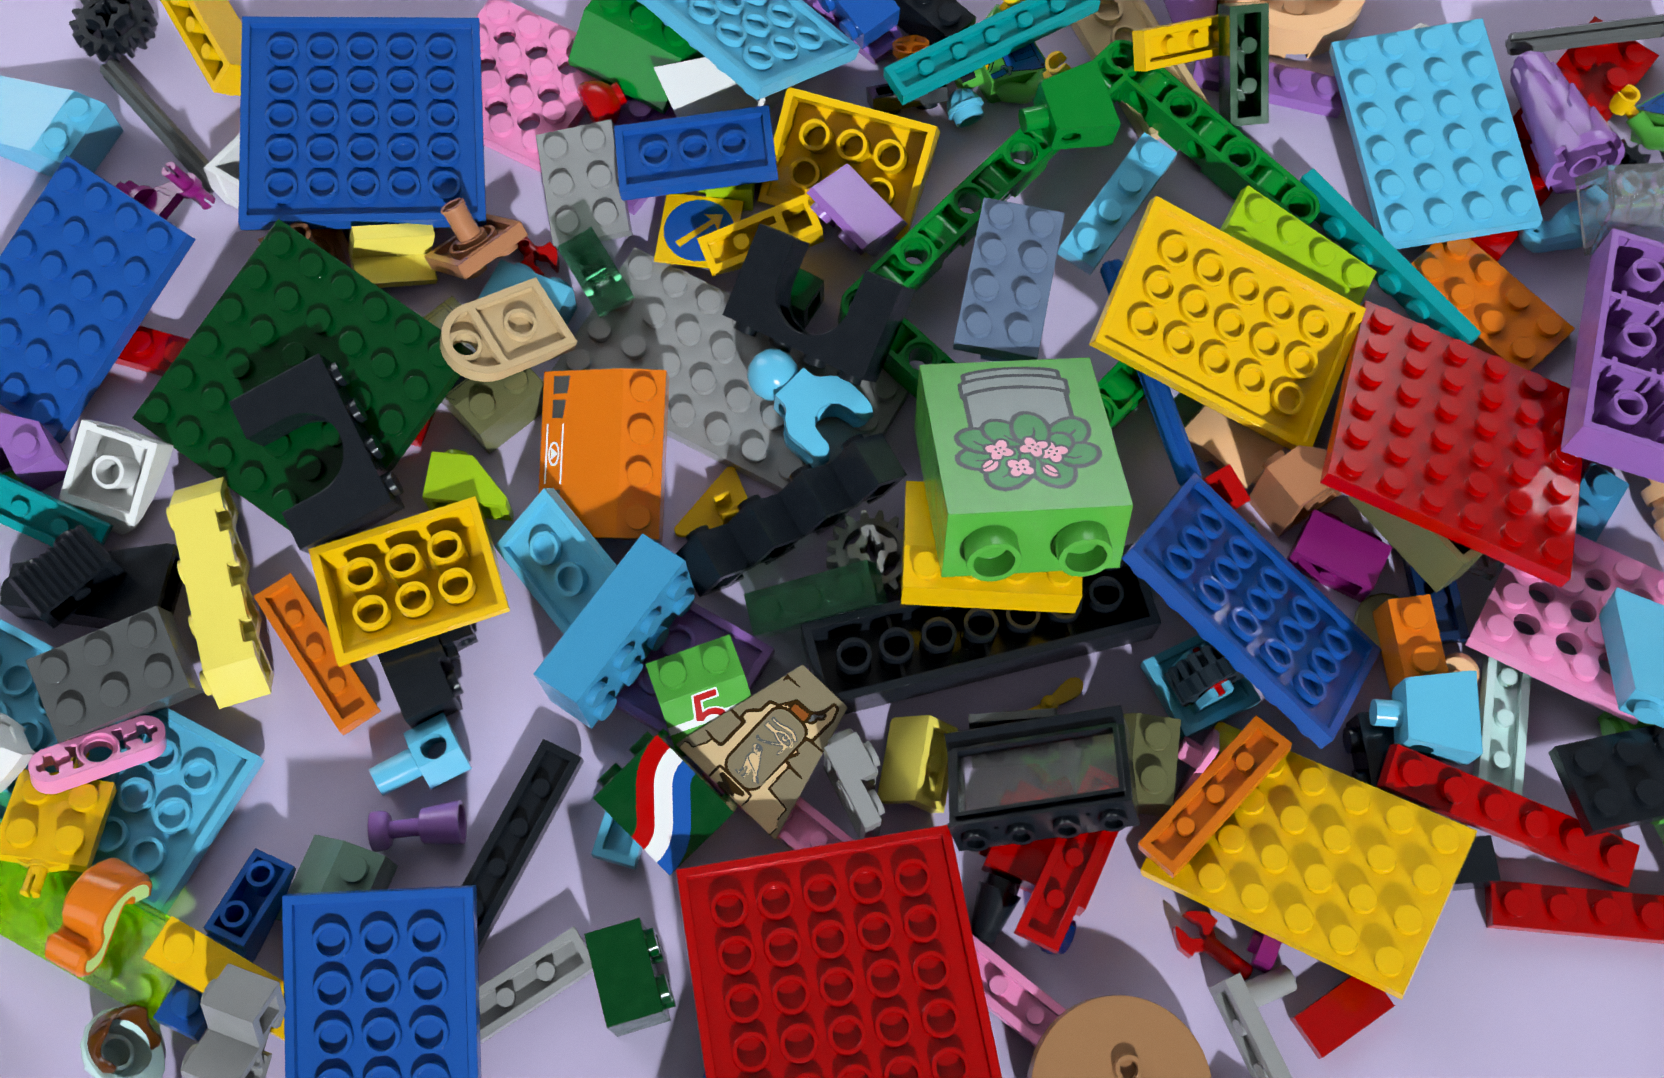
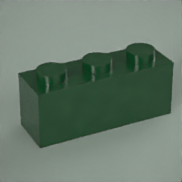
M1247 1L1218 4L1219 114L1233 126L1269 123V3Z

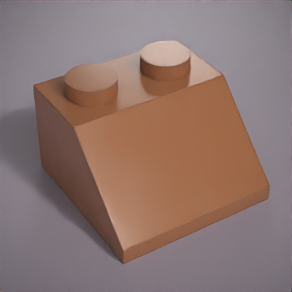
M1301 445L1287 454L1280 450L1263 463L1262 467L1265 470L1252 481L1255 487L1249 495L1251 498L1249 503L1278 538L1308 518L1314 509L1318 511L1342 494V492L1320 483L1327 450Z

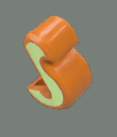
M118 858L100 861L87 869L71 886L64 899L61 910L63 922L57 932L47 937L44 949L46 959L77 977L82 978L93 973L104 960L125 904H134L151 895L152 880L150 877Z

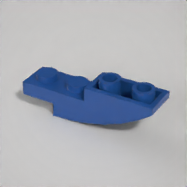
M255 848L203 927L207 932L206 936L254 963L282 906V896L286 895L296 871L295 866ZM177 980L153 1018L158 1023L197 1042L208 1027L200 1005L202 994Z

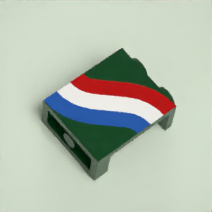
M663 728L654 737L647 731L629 749L634 757L623 768L615 763L597 780L602 789L593 799L670 876L735 812L738 804L726 792L720 796L665 740L669 733Z

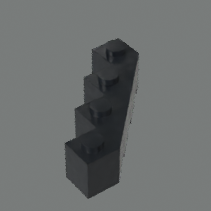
M878 433L865 438L862 434H857L849 438L840 446L842 452L830 463L815 468L811 464H807L792 472L789 476L791 482L778 494L761 498L758 494L753 495L737 506L739 512L727 524L709 529L708 525H703L691 531L686 536L688 542L676 555L686 561L693 587L699 597L734 585L744 579L743 572L764 562L768 565L795 549L794 544L809 534L816 532L819 535L844 520L845 514L859 506L862 502L866 501L869 505L888 493L907 474L883 434Z

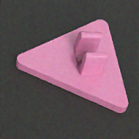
M1214 726L1202 745L1187 736L1180 743L1178 759L1190 765V768L1174 795V804L1199 778L1219 751V732L1214 729Z

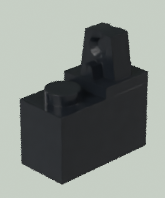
M471 624L378 654L404 720L411 728L442 712L447 717L463 710L457 696L463 694L464 690L454 671L455 668L452 662L460 658L459 651L478 642Z

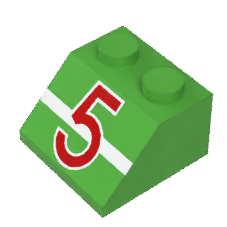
M730 634L646 663L648 674L674 748L682 757L687 755L676 743L751 697L750 689Z

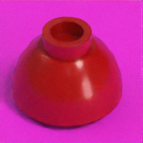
M591 80L582 82L577 86L579 98L592 122L596 123L611 119L615 125L620 117L621 106L627 103L618 83L615 82L609 85L602 81Z

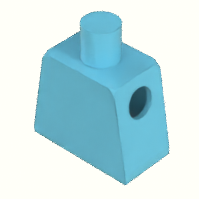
M1477 671L1408 677L1393 688L1392 700L1372 699L1370 703L1369 719L1371 725L1394 727L1395 744H1400L1433 759L1460 765H1468L1483 754Z

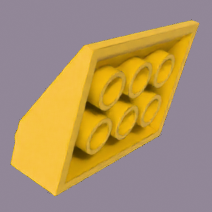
M788 87L774 136L779 180L762 182L757 201L777 206L804 195L814 185L848 163L907 223L894 238L900 240L910 231L931 169L941 132L937 126Z
M906 481L901 604L1057 613L1076 612L1082 598V577L1071 576L1063 571L1014 573L998 581H981L972 576L941 577L925 484L923 481Z
M476 496L308 549L336 662L339 667L510 612L494 544L485 515Z

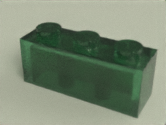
M863 560L744 594L753 635L760 637H771L800 629L802 623L888 603L879 565L877 562Z

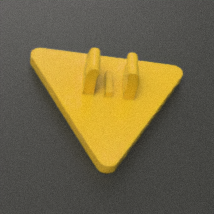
M727 467L674 528L676 536L686 538L691 531L703 525H708L709 529L727 524L739 512L737 506L747 499V495L734 467Z

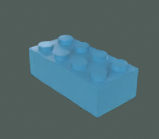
M643 533L534 672L535 678L551 702L591 729L598 720L604 721L612 713L617 703V695L625 685L630 686L636 681L643 669L642 662L651 650L657 651L664 644L669 634V626L677 616H684L694 602L695 595L693 594L695 590L686 561Z

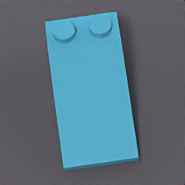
M0 75L1 157L52 177L67 155L92 172H95L124 131L106 103L74 90Z

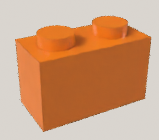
M1430 594L1387 599L1372 612L1391 695L1393 688L1405 678L1449 673Z

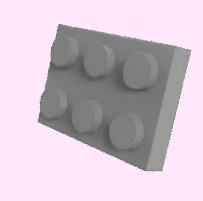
M611 119L536 135L552 241L557 251L633 235L627 200L622 201L619 193L615 125Z

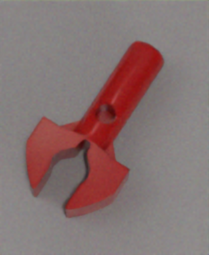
M526 236L517 243V249L524 255V260L520 263L527 265L535 273L545 277V274L537 266L535 260L547 262L557 274L559 273V255L557 249L550 241L544 246H535Z
M1187 911L1182 914V917L1197 926L1201 938L1193 939L1178 926L1173 927L1172 935L1179 952L1188 959L1194 953L1205 952L1232 974L1241 973L1244 981L1251 976L1253 967L1216 938L1213 928L1218 921L1216 918L1205 911Z

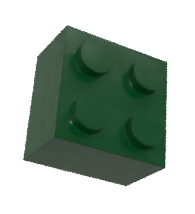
M639 917L585 933L584 936L607 1029L619 1037L671 1021L668 1009L676 1007L669 979L666 978L665 973L659 975L656 963L663 962L664 956L659 937L655 934L654 928L646 929Z

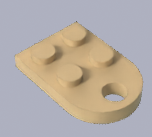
M536 277L455 308L446 317L440 336V349L447 364L461 376L480 382H493L504 379L575 350L577 340ZM465 342L472 345L476 352L471 355H462L453 346L457 343Z

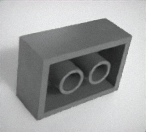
M154 606L26 660L58 743L138 716H149L204 692L172 613L159 606Z

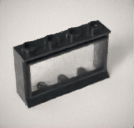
M1121 705L944 734L948 755V829L959 851L969 850L978 852L988 847L1007 844L1026 845L1035 840L1055 837L1073 838L1083 833L1103 830L1115 832L1126 827L1140 825L1130 733Z

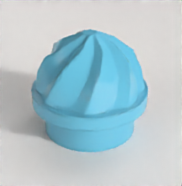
M957 89L950 95L947 101V116L949 120L955 122L957 128L970 126L984 117L982 110L984 102L971 89Z

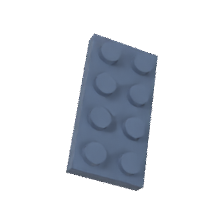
M984 197L953 343L954 350L1010 361L1038 359L1065 216L1064 212Z

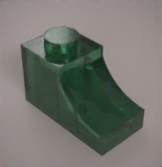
M592 227L557 247L600 318L635 298Z

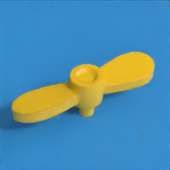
M1077 677L1067 679L1052 695L1044 696L1039 705L1028 710L1057 708L1058 710L1060 705L1077 698L1081 694L1083 681Z

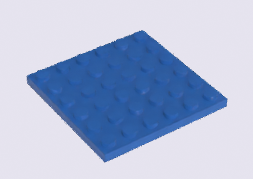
M242 16L238 223L241 230H270L278 219L288 226L293 223L303 222L310 229H351V226L404 223L433 225V228H445L451 226L440 210L445 204L457 198L464 199L478 227L487 225L479 18Z

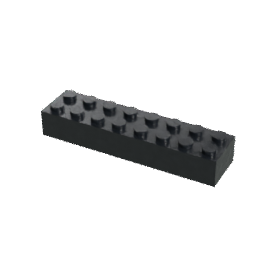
M1133 544L1124 546L1122 557ZM1121 559L1120 568H1107L1096 574L1082 577V598L1075 613L901 604V600L802 623L801 641L809 671L848 707L845 714L1152 639L1161 624V620L1148 583L1136 576L1130 566Z

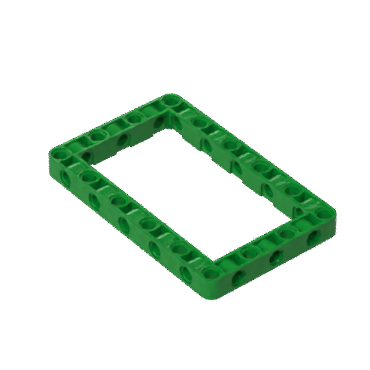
M1123 39L1115 40L1093 59L1097 60L1112 101L1114 103L1116 101L1119 103L1123 101L1139 112L1149 128L1153 127L1158 131L1157 135L1176 151L1180 149L1202 168L1201 172L1231 198L1236 200L1240 191L1249 185L1290 214H1292L1291 212L1296 213L1299 217H1295L1308 226L1315 220L1320 212V203L1316 195L1165 68L1150 71H1134L1133 42ZM1019 128L870 267L868 271L880 274L918 291L942 268L944 260L959 245L964 247L976 235L984 197L1007 201L1011 196L1015 198L1045 170L1048 161L1061 149L1053 150L1048 146L1042 129L1023 133L1021 128ZM1013 159L1021 160L1025 164L1017 163ZM960 208H969L974 213H965ZM914 257L919 259L922 263L912 264L908 262L906 258ZM864 274L842 295L838 324L847 315ZM904 317L883 369L917 399L919 370L910 365L911 361H921L924 364L956 362ZM1121 361L1098 382L1110 428L1113 431L1146 398L1136 369Z

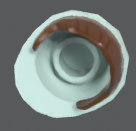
M129 1004L102 1010L85 1026L80 1042L81 1058L84 1070L93 1078H162L165 1071V1061L161 1036L155 1031L152 1023L149 1021L146 1007Z

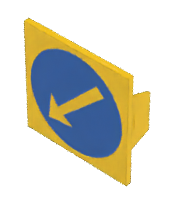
M679 193L666 195L654 262L709 268L697 238L740 221L744 201Z

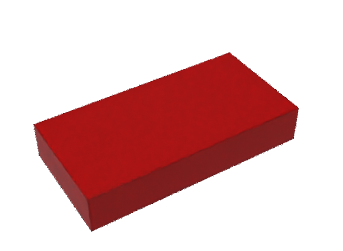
M1350 976L1290 1020L1317 1058L1321 1059L1395 1005L1384 991Z

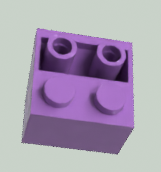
M848 163L814 185L807 192L815 201L810 208L826 224L829 223L833 228L838 225L842 229L838 237L853 252L856 251L860 256L866 252L876 257L907 225L904 219Z

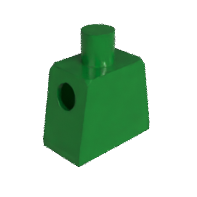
M1097 60L1089 61L1044 79L1038 85L1033 100L1034 106L1019 109L1018 112L1019 124L1023 133L1042 129L1048 146L1053 150L1112 145L1121 125Z

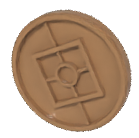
M1106 995L1075 1004L1050 1024L1034 1050L1027 1078H1211V1073L1198 1041L1186 1025L1170 1011L1156 1003L1139 997Z

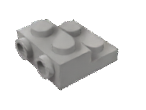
M851 728L845 729L832 736L828 740L829 745L824 747V770L859 839L880 836L881 824L884 822L882 814L885 813L883 804L875 791L876 777L879 776L877 766L880 765V760L870 741L862 743L857 732H853Z

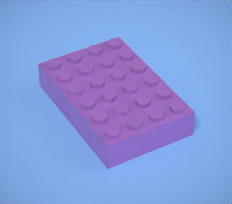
M1613 228L1590 257L1560 451L1664 483V243Z

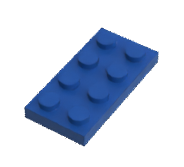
M769 105L614 126L619 193L622 201L779 180Z

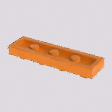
M291 573L253 596L343 736L381 712L351 663L341 667L337 665L329 630Z
M1256 715L1140 840L1138 849L1174 879L1291 750L1292 742Z

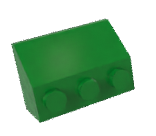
M591 0L584 9L568 62L569 65L609 85L617 82L624 94L665 114L671 104L654 67L703 58L705 56L692 48L684 38L671 27L665 25L659 17L637 0Z

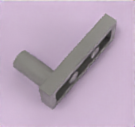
M1281 965L1246 982L1241 973L1209 987L1208 989L1251 1077L1292 1078L1258 1010L1259 1007L1296 991L1297 983L1291 970L1287 966Z

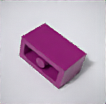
M1314 509L1303 524L1287 560L1303 575L1361 603L1374 589L1393 547L1382 542L1381 538L1374 533L1359 531L1344 524L1338 516L1332 513L1319 512Z

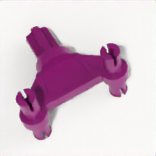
M172 161L165 165L173 173L164 167L161 170V174L170 180L161 186L154 188L145 185L139 186L131 180H128L125 184L120 181L115 186L166 220L184 198H192L204 210L212 207L204 198L212 204L215 203V197L202 187V181L196 175L185 173Z

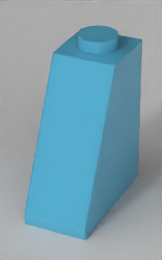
M1617 587L1601 609L1599 619L1618 709L1634 716L1643 723L1654 724L1664 728V605Z

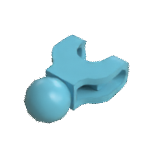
M780 349L764 350L757 354L748 366L747 378L754 393L767 401H774L773 409L783 418V436L786 447L804 463L811 464L813 468L825 465L830 457L829 444L815 427L817 422L826 417H838L852 427H861L873 417L871 403L850 382L838 376H814L804 367L799 371L792 356Z

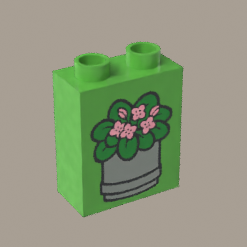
M1090 357L919 365L914 429L941 577L972 576L981 581H998L1014 573L1063 571L1071 576L1083 577L1096 574L1107 568H1120L1133 502Z

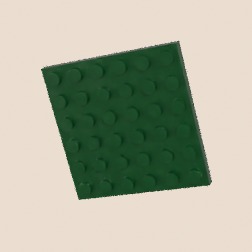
M278 219L132 418L166 443L174 445L173 448L215 478L224 477L229 488L290 531L282 512L321 492L334 481L343 462L344 450L342 439L331 423L314 422L306 424L263 447L246 439L229 401L319 353L332 363L337 361L345 370L350 384L345 387L351 399L355 397L364 408L368 420L363 423L369 435L374 434L381 443L386 455L381 460L387 472H389L398 464L461 375L455 372L442 356L440 349L441 329ZM461 343L453 346L462 355L474 353Z

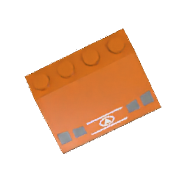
M616 368L544 371L538 494L543 488H554L595 539L638 540L643 533L655 542H662L670 379L667 370Z

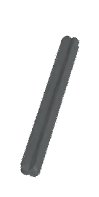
M1664 14L1514 32L1509 34L1508 39L1505 41V47L1507 48V53L1514 56L1526 51L1546 52L1664 37Z
M109 59L106 64H102L100 72L104 79L183 166L202 181L203 188L208 192H215L211 188L204 170L209 160L117 60Z

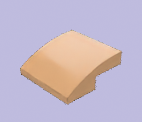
M1205 405L1184 425L1192 450L1203 462L1212 460L1219 468L1230 464L1244 488H1248L1252 481L1264 470L1262 467L1263 463L1273 454L1284 448V446Z

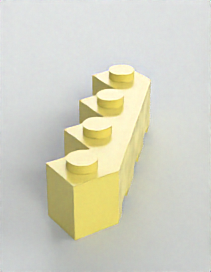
M221 477L175 490L169 507L166 508V514L169 524L175 533L180 560L177 561V568L180 578L185 584L191 615L188 616V623L191 633L197 641L202 671L199 673L202 688L207 696L213 695L219 709L271 694L274 673L259 639L262 618L247 584L250 564L235 529L239 513L225 478Z

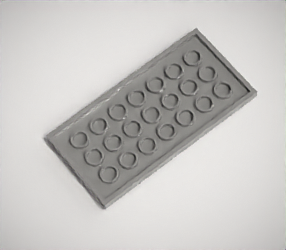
M634 247L574 336L577 340L575 350L561 355L551 371L616 368L667 370L670 378L667 436L728 467L732 466L743 475L780 492L791 482L790 474L807 464L786 447L783 436V418L773 409L774 401H767L757 396L750 387L747 378L748 366L754 357L766 349L777 348L767 344L770 338L767 335L758 332L756 337H753L733 328L736 321L722 315L731 294L668 263L654 262V256ZM792 348L790 353H788L797 364L799 371L804 367L812 375L819 377L837 376L839 369L829 364L826 365L825 369H821L803 361L804 353ZM884 369L881 370L877 382L862 380L860 386L852 384L872 405L873 417L865 425L852 427L838 417H826L817 422L815 427L827 441L830 448V457L826 464L830 463L842 452L840 446L846 440L857 434H862L864 438L878 433H882L883 436L886 435L910 393Z

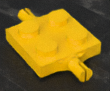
M77 756L72 757L71 761H73L74 769L79 768ZM24 769L18 775L0 824V860L18 863L28 869L22 888L19 891L21 895L29 898L31 895L33 898H40L47 873L69 870L84 873L92 866L117 791L115 782L94 780L57 794H44L33 787L28 769ZM58 771V772H52V773H49V774H50V776L56 775V774L59 773V771Z

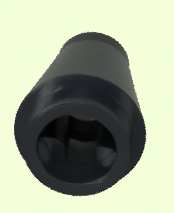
M989 872L986 873L984 881L978 882L971 922L972 935L995 944L997 936L1001 933L1021 897L1017 896L1020 884Z

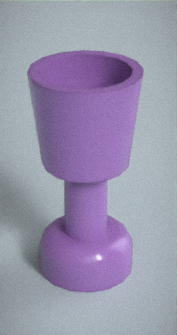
M462 800L422 808L419 811L418 818L392 820L391 815L386 811H372L368 816V840L374 852L388 850L393 845L395 838L420 836L424 844L461 845L465 844L467 838L466 812Z

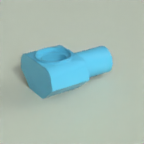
M442 712L404 732L408 749L370 768L369 771L378 790L385 796L421 776L425 778L430 789L433 790L472 769V766L450 722ZM439 742L447 743L446 750L442 756L436 759H428V751L431 746Z

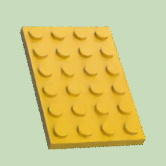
M1155 196L1147 205L1089 345L1270 440L1293 450L1299 445L1313 447L1366 309L1166 200Z
M1221 721L1216 724L1214 729L1219 732V751L1212 762L1242 730ZM1289 751L1174 879L1148 857H1146L1140 871L1142 876L1402 1000L1476 838L1477 830Z

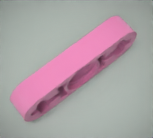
M148 715L138 716L41 749L31 757L28 763L31 783L41 793L57 794L156 759L165 751L167 746L165 726L156 717ZM146 734L148 738H152V741L143 743L140 738L138 739V736ZM121 740L124 741V747H127L125 752H121L119 743ZM95 747H107L112 750L111 756L101 762H92L85 757ZM77 756L79 766L74 769L73 761H71V758ZM54 765L59 770V773L50 776L45 771V768Z

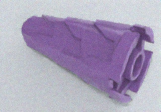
M1526 51L1520 54L1514 60V65L1510 69V83L1522 108L1523 113L1521 117L1532 141L1530 147L1538 163L1541 179L1549 190L1551 186L1556 194H1569L1587 189L1602 181L1598 172L1607 166L1610 173H1612L1624 157L1625 147L1620 137L1613 132L1597 108L1591 107L1576 85L1569 83L1554 61L1550 63L1546 55L1540 51Z

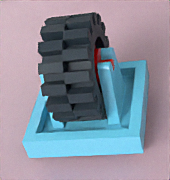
M1199 634L1144 660L1140 665L1167 715L1170 718L1181 719L1180 737L1182 740L1185 736L1190 738L1215 726L1218 722H1223L1257 705L1261 701L1253 684L1243 674L1237 672L1229 661L1214 646L1203 640Z

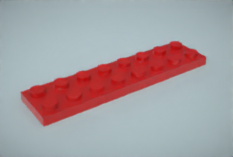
M1594 16L1593 19H1592L1589 23L1603 22V21H1602L1601 19L1597 18L1596 16ZM1634 40L1567 49L1556 65L1569 83L1576 85L1591 107H1596L1605 121L1608 122L1614 114L1609 108L1613 96L1617 92H1621L1628 84L1636 86L1659 55ZM1520 107L1512 118L1539 207H1541L1551 195L1553 189L1550 186L1548 190L1541 179L1538 163L1530 147L1532 141L1521 117L1523 111ZM1518 231L1470 239L1498 262L1519 234Z

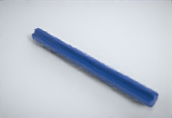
M1120 259L1107 261L1100 268L1108 295H1110L1123 262ZM1136 370L1178 484L1181 486L1194 472L1201 478L1200 468L1169 386Z

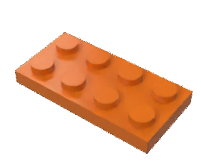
M1470 238L1432 244L1411 263L1481 332L1473 343L1475 347L1489 354L1499 356L1505 361L1528 371H1532L1575 330L1572 325Z

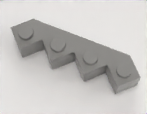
M228 963L219 977L208 983L202 994L200 1005L208 1030L200 1042L192 1045L185 1054L180 1069L183 1078L266 1077L272 1053L264 1051L271 1027L276 1029L281 1026L286 1010L280 983Z

